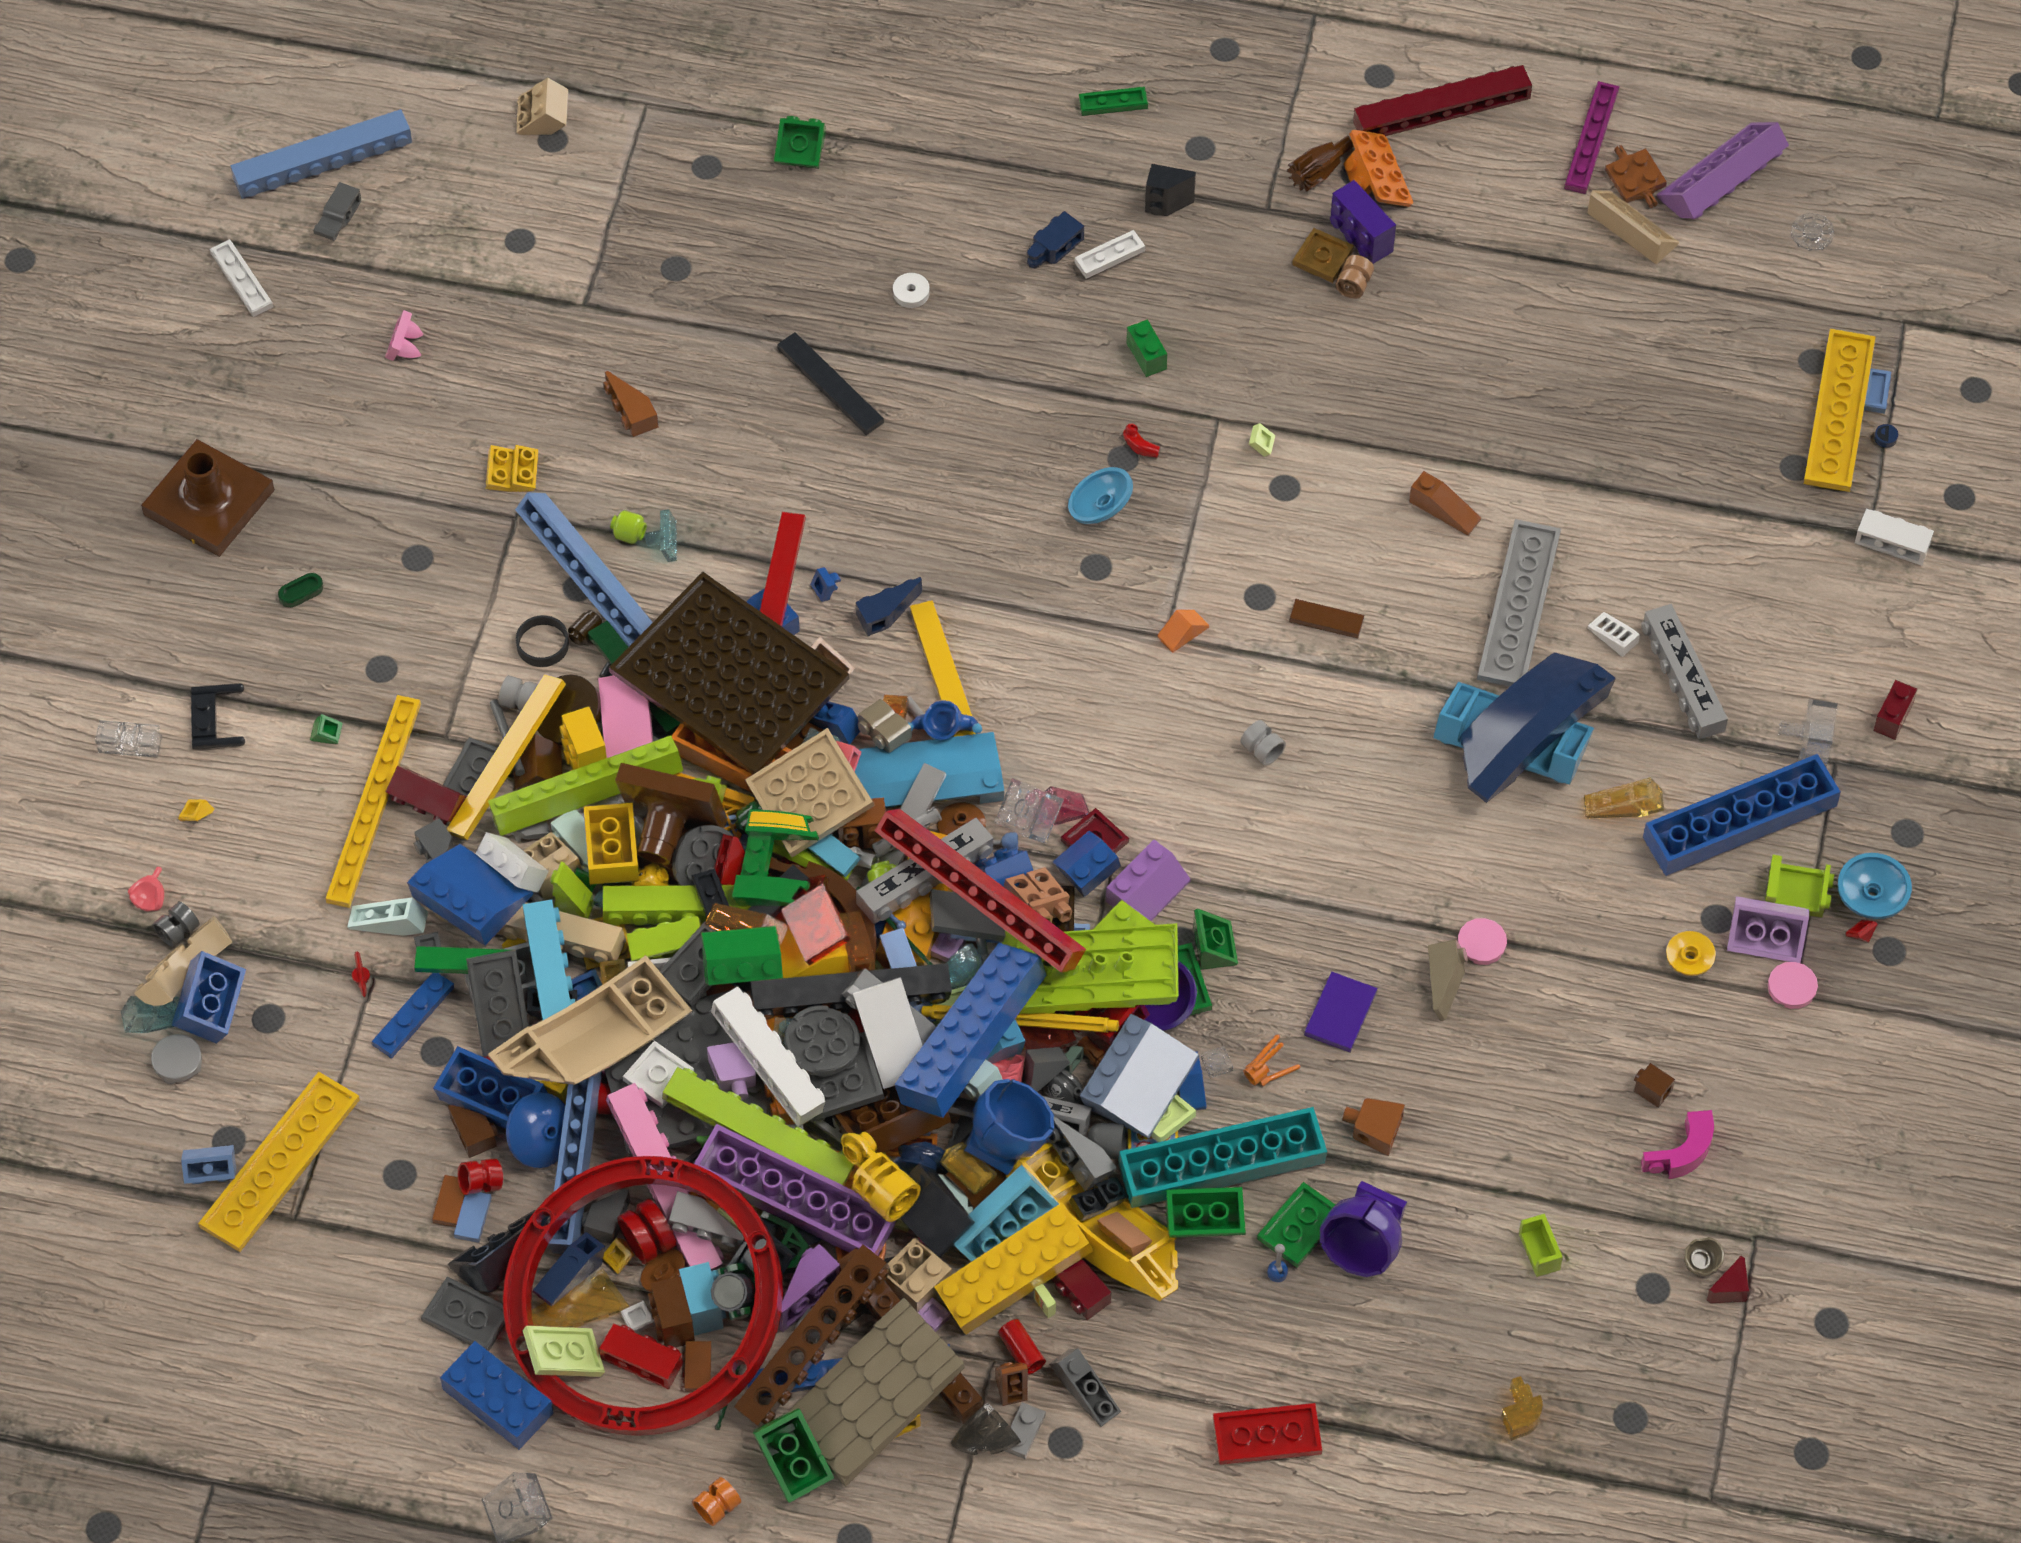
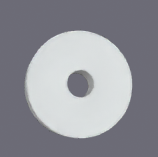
M903 274L893 284V297L903 307H919L929 298V283L920 274Z

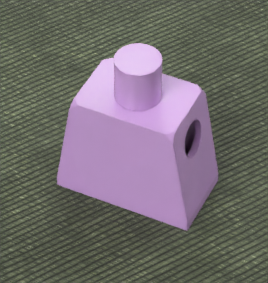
M734 1042L707 1047L708 1061L720 1090L724 1092L732 1090L733 1093L741 1097V1101L747 1099V1088L756 1085V1071Z

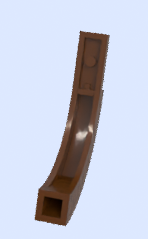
M771 857L768 877H781L794 865L810 879V887L807 891L816 895L830 894L833 906L845 919L852 935L853 947L848 961L849 967L861 970L867 969L868 971L875 970V925L856 904V889L843 877L822 865L809 861L806 869L797 864L782 863Z

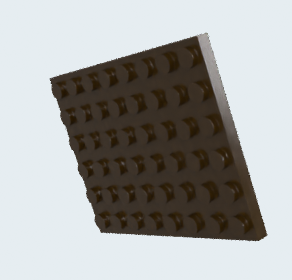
M703 571L609 667V672L751 774H755L768 766L850 679L849 673Z

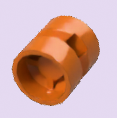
M719 1477L708 1486L709 1492L703 1491L692 1500V1504L698 1514L711 1526H715L725 1517V1511L731 1512L741 1503V1498L736 1490L722 1477Z

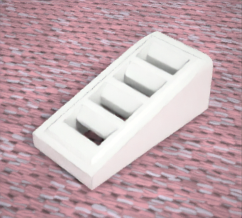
M1605 612L1587 627L1622 657L1639 643V633ZM1602 621H1605L1606 624L1602 628H1599L1598 625ZM1610 626L1613 628L1610 632H1606Z

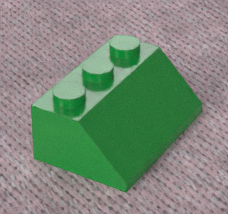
M776 926L701 932L705 982L708 985L783 978L781 950Z
M1242 1187L1166 1190L1165 1207L1169 1238L1246 1235Z

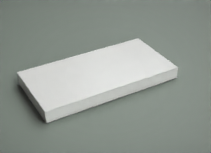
M901 978L853 993L883 1089L894 1086L923 1046Z

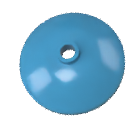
M1117 467L1104 468L1093 472L1084 478L1071 493L1068 502L1070 514L1076 521L1083 524L1101 523L1114 517L1125 507L1133 491L1132 478L1125 470Z
M1864 853L1853 857L1843 866L1838 878V892L1844 904L1854 913L1869 919H1885L1898 914L1905 908L1911 896L1912 883L1907 870L1894 858L1880 853ZM1873 892L1876 896H1872L1869 893Z

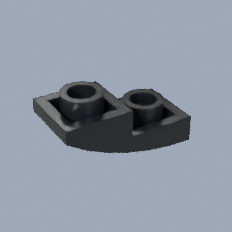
M1117 1177L1096 1183L1091 1190L1072 1195L1069 1202L1080 1221H1083L1121 1204L1128 1199V1195Z

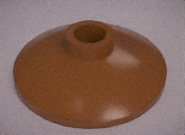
M966 802L953 803L944 808L940 813L942 820L937 822L939 833L945 835L952 833L974 818H977L986 828L983 812L975 805ZM964 818L966 820L958 821L957 819Z
M673 1249L666 1253H659L657 1258L649 1262L642 1271L640 1280L643 1288L652 1292L651 1283L679 1277V1269L685 1266L683 1254Z

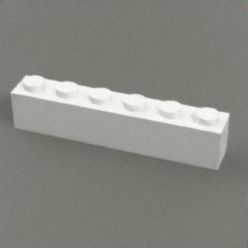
M736 987L714 1000L711 1013L797 1127L822 1113L825 1105V1097L822 1091L815 1088L810 1082L808 1073L804 1069H800L793 1053L790 1050H786L781 1044V1039L777 1032L771 1031L764 1015L761 1012H757L752 1006V1000L749 995L743 993L739 987Z

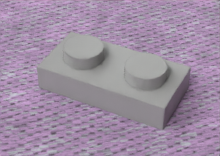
M1022 1402L1002 1444V1450L1026 1459L1046 1416V1411Z

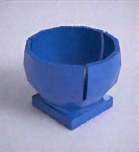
M1010 1079L994 1081L980 1095L973 1108V1128L965 1151L1008 1175L1013 1169L1017 1158L1031 1157L1049 1140L1054 1130V1114L1045 1098L1029 1085L1013 1079L1011 1081Z

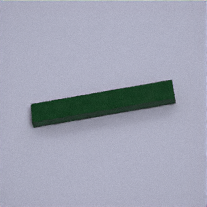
M608 621L587 632L590 640L610 665L628 648L627 644ZM650 702L651 717L666 736L674 733L681 723Z

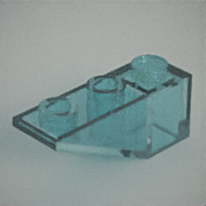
M130 996L121 1010L125 1033H150L174 1027L172 1022L180 997H174L173 1001L165 1005L153 1006L144 1003L137 996Z

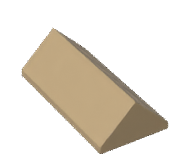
M1593 190L1591 192L1588 214L1653 263L1658 264L1679 244V241L1612 191Z

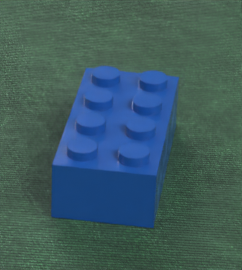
M459 1046L455 1049L433 1087L439 1100L483 1114L489 1122H493L506 1129L511 1110L520 1099L532 1093H548L543 1083L530 1078L503 1075L491 1060Z
M476 1341L440 1377L442 1388L447 1394L518 1450L554 1414L552 1401Z

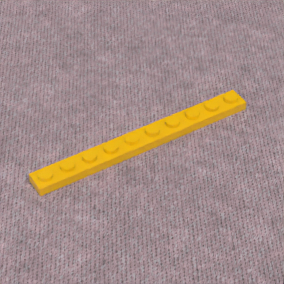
M400 695L396 697L325 898L328 904L350 908L390 795L386 793L387 787L396 767L401 764L421 706L419 699Z

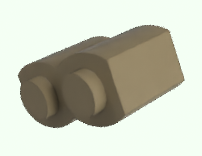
M881 699L858 714L859 730L864 735H869L873 738L875 745L879 749H884L890 753L912 738L911 726L908 722L895 713Z

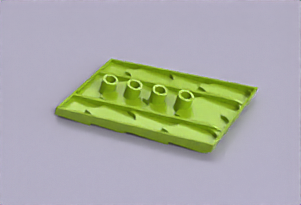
M1177 923L1065 931L1064 933L1086 949L1075 970L1066 972L1058 971L1041 958L1047 976L1019 1014L1090 1010L1091 1008L1135 1007V1005H1168L1176 1002L1178 998ZM1018 939L1016 940V948L1036 954Z

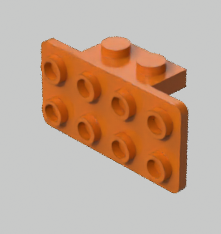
M1352 130L1349 135L1355 150L1343 163L1350 182L1355 180L1368 195L1373 191L1378 202L1410 207L1413 204V200L1387 137L1383 134Z

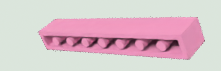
M633 1083L607 1096L606 1101L633 1157L662 1156L676 1159L674 1155L670 1156L667 1147H669L668 1140L664 1133H659L656 1127L658 1124L657 1117L653 1110H648L645 1104L648 1100L642 1088L638 1089L636 1083ZM647 1184L656 1205L667 1222L670 1218L677 1191L686 1194L691 1192L679 1187ZM672 1230L677 1243L676 1247L683 1254L686 1267L709 1262L711 1271L721 1268V1261L724 1260L723 1254L718 1246L714 1247L711 1240L701 1239L697 1237V1233L688 1230L687 1233Z

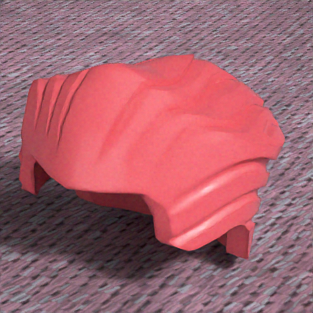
M1016 1054L1012 1060L1004 1059L992 1063L998 1067L1003 1080L1010 1079L1011 1081L1013 1079L1022 1083L1024 1056Z

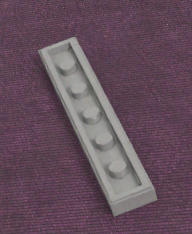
M924 763L901 810L913 819L927 812L947 774ZM895 848L879 858V862L889 861L890 864L898 866L902 863L905 854ZM866 874V876H865V878H864V880H863V882H862L860 888H862V887H864L865 885L869 884V881H868V878H867V874Z

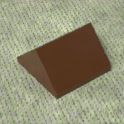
M534 734L520 756L525 773L517 776L514 771L515 791L563 774L561 745Z

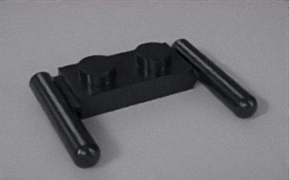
M242 683L191 687L193 750L243 746L245 744L243 736L217 738L216 694L242 693L244 691Z

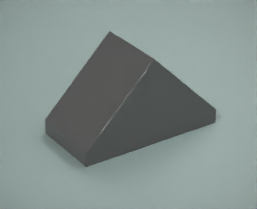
M1060 1047L1026 1050L1022 1080L1024 1084L1029 1085L1038 1092L1067 1067L1070 1061Z

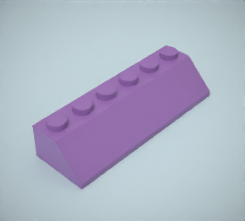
M1778 122L1750 123L1656 194V196L1680 218L1697 219L1703 215L1705 209L1716 205L1722 196L1732 193L1735 190V186L1749 180L1752 173L1765 168L1769 160L1779 157L1783 153L1782 150L1788 147L1789 144Z

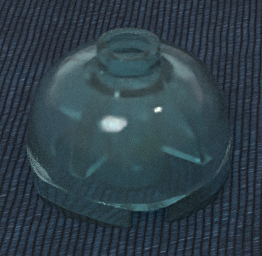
M972 943L960 949L946 962L949 968L951 988L957 989L967 986L983 965L982 957Z

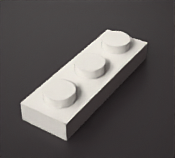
M1132 230L1075 257L1074 263L1087 279L1145 252V245L1136 232Z

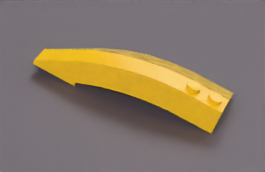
M1050 1142L1043 1145L1031 1157L1019 1159L1011 1172L1006 1175L1008 1178L1022 1165L1046 1188L1059 1204L1063 1202L1094 1250L1084 1258L1112 1278L1158 1301L1163 1300L1178 1289V1280L1175 1279V1270L1178 1268L1177 1250H1175V1240L1177 1237L1169 1238L1167 1227L1153 1219L1139 1207L1131 1208L1129 1199L1097 1216L1080 1221L1069 1200L1072 1195L1085 1191L1076 1181L1074 1175L1061 1160ZM1118 1212L1148 1236L1152 1243L1138 1255L1132 1257L1099 1229L1097 1221L1100 1218Z

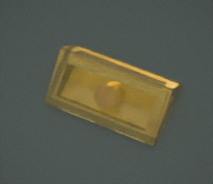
M960 1142L945 1151L940 1163L973 1194H976L997 1176V1173L984 1161L966 1152V1145Z

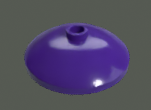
M1178 961L1177 1001L1168 1005H1145L1150 1014L1145 1021L1152 1023L1162 1031L1181 1025L1190 1016L1196 1003L1197 989L1195 980L1189 969Z

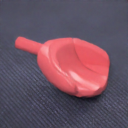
M156 867L152 875L139 879L128 889L130 900L137 908L147 912L158 911L162 908L164 888L157 879L162 871L161 867Z

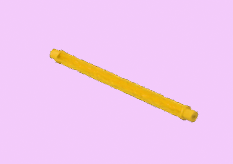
M923 1005L921 1014L924 1017L942 1020L952 1006ZM1035 1013L1018 1014L1015 1018L1018 1026L1108 1033V1031L1118 1032L1119 1028L1118 1020H1109V1018Z

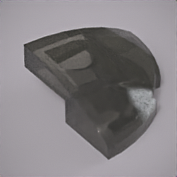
M989 1403L974 1413L951 1441L954 1448L971 1455H977V1450L982 1452L990 1451L991 1455L997 1454L1021 1443L1020 1438Z

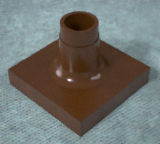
M196 439L142 503L141 507L144 516L191 542L193 539L195 544L220 557L275 489L272 479Z
M620 763L615 781L625 803H633L634 816L646 818L637 855L642 859L660 865L670 864L683 827L692 829L700 825H714L725 829L728 818L714 784Z

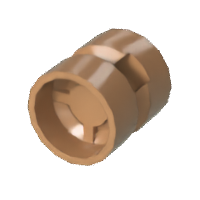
M1349 256L1336 281L1337 290L1346 297L1361 298L1374 272L1373 264L1363 256Z

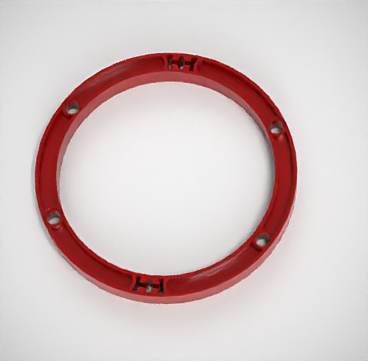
M662 1156L626 1157L597 1165L576 1175L548 1196L525 1224L514 1245L505 1275L503 1312L506 1331L515 1357L527 1378L538 1391L552 1401L553 1405L571 1418L589 1427L620 1435L645 1436L663 1434L694 1425L710 1417L730 1403L754 1378L763 1365L778 1330L783 1300L782 1273L779 1257L767 1227L749 1202L727 1181L705 1168L680 1159ZM647 1184L679 1187L708 1199L728 1214L741 1231L751 1254L755 1273L754 1307L746 1334L730 1361L709 1382L694 1392L665 1404L638 1408L613 1406L592 1400L566 1385L557 1375H535L528 1349L520 1351V1345L525 1341L522 1330L526 1326H533L531 1304L533 1283L541 1257L556 1232L583 1206L612 1191ZM551 1216L550 1223L546 1226H541L542 1219ZM766 1239V1245L762 1249H755L757 1241ZM739 1365L747 1366L744 1374L736 1375V1369ZM623 1417H625L630 1422H622L620 1426L614 1420H623Z

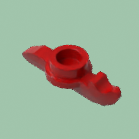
M357 951L354 954L356 968L352 972V979L359 985L362 996L366 997V983L370 978V972L367 968L363 967L361 955Z

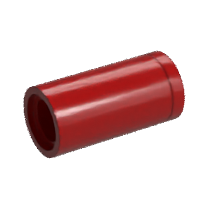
M1019 1319L1011 1320L999 1329L998 1335L1015 1361L1027 1364L1028 1375L1037 1372L1045 1365V1358Z

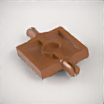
M1622 145L1617 146L1614 151L1618 155L1619 160L1605 165V171L1626 203L1637 199H1645L1649 208L1656 207L1658 202L1653 194L1657 190L1667 187V181L1646 148L1628 155Z

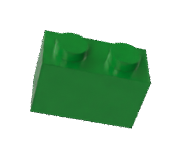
M1148 319L1128 326L1126 343L1144 375L1149 377L1167 370L1168 353Z

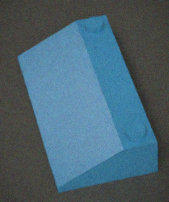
M1458 682L1439 714L1433 738L1440 740L1444 744H1452L1463 748L1460 742L1461 734L1499 695ZM1575 722L1552 742L1525 770L1552 778L1558 783L1570 785L1587 748L1594 727Z
M994 732L950 737L944 740L933 739L903 743L890 753L878 747L859 749L862 753L855 773L871 799L884 797L885 808L903 805L924 763L947 774L933 802L979 796L980 804L1004 801V784Z

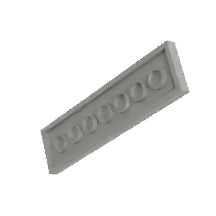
M1515 519L1477 680L1510 687L1528 672L1561 528Z

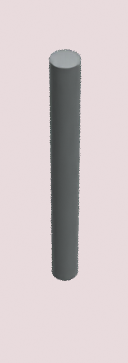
M494 699L490 701V706L502 739H504L509 731V727L499 705V700ZM519 758L513 767L517 776L525 773Z

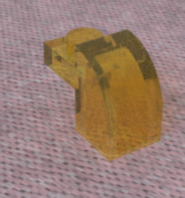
M1521 1376L1511 1379L1509 1390L1516 1404L1503 1408L1501 1415L1502 1423L1511 1441L1526 1436L1536 1429L1540 1422L1543 1408L1541 1395L1533 1397L1529 1384H1524Z

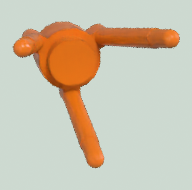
M1278 1034L1270 1040L1256 1058L1243 1070L1246 1078L1254 1086L1258 1083L1265 1086L1272 1080L1300 1069V1065L1297 1064L1267 1076L1270 1070L1265 1063L1284 1046L1280 1042L1267 1054L1280 1038Z

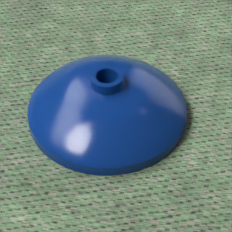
M543 1092L532 1093L520 1099L511 1110L506 1125V1138L511 1153L520 1163L528 1167L545 1168L558 1162L565 1104L558 1097Z

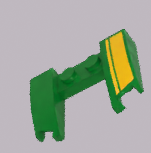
M749 810L745 830L748 834V841L741 875H736L732 898L738 906L797 905V902L792 899L798 889L807 891L810 887L809 882L768 877L774 840H819L818 833L816 831L811 832L808 823L814 821L812 816L773 810Z

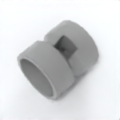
M506 676L499 693V705L512 709L517 706L518 710L521 711L538 684L530 681L523 684L520 678Z
M1262 720L1256 721L1249 726L1240 740L1241 744L1250 752L1255 751V757L1263 765L1273 763L1279 758L1286 747V742L1276 733L1272 734V729Z

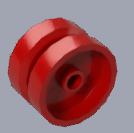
M649 1198L637 1205V1214L627 1210L617 1217L619 1227L636 1257L645 1265L657 1258V1249L666 1253L677 1245L673 1231L658 1206Z

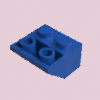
M1007 848L999 849L993 852V857L988 859L980 858L973 863L1003 887L1005 879L1023 873L1026 875L1027 872L1034 871L1027 851H1017V848L1009 850Z

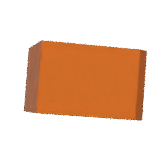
M1176 610L1159 632L1158 638L1174 653L1207 630L1209 624L1195 610Z

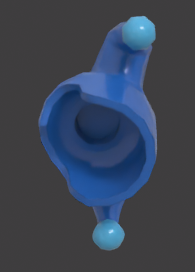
M946 700L934 702L925 711V714L917 716L911 723L908 722L911 726V731L913 729L925 730L929 736L938 740L948 739L959 730L973 731L976 734L981 733L983 730L982 725L974 717L961 714L957 705Z

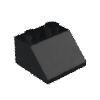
M1151 164L1146 182L1145 212L1153 215L1169 216L1194 203L1196 172Z

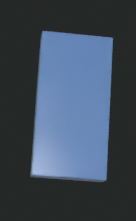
M1870 369L1864 405L1865 411L1885 414L1891 379L1890 371Z
M480 1192L465 1195L454 1238L480 1242L492 1199L491 1194Z

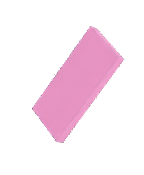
M614 675L598 678L603 737L607 758L653 742L649 700Z

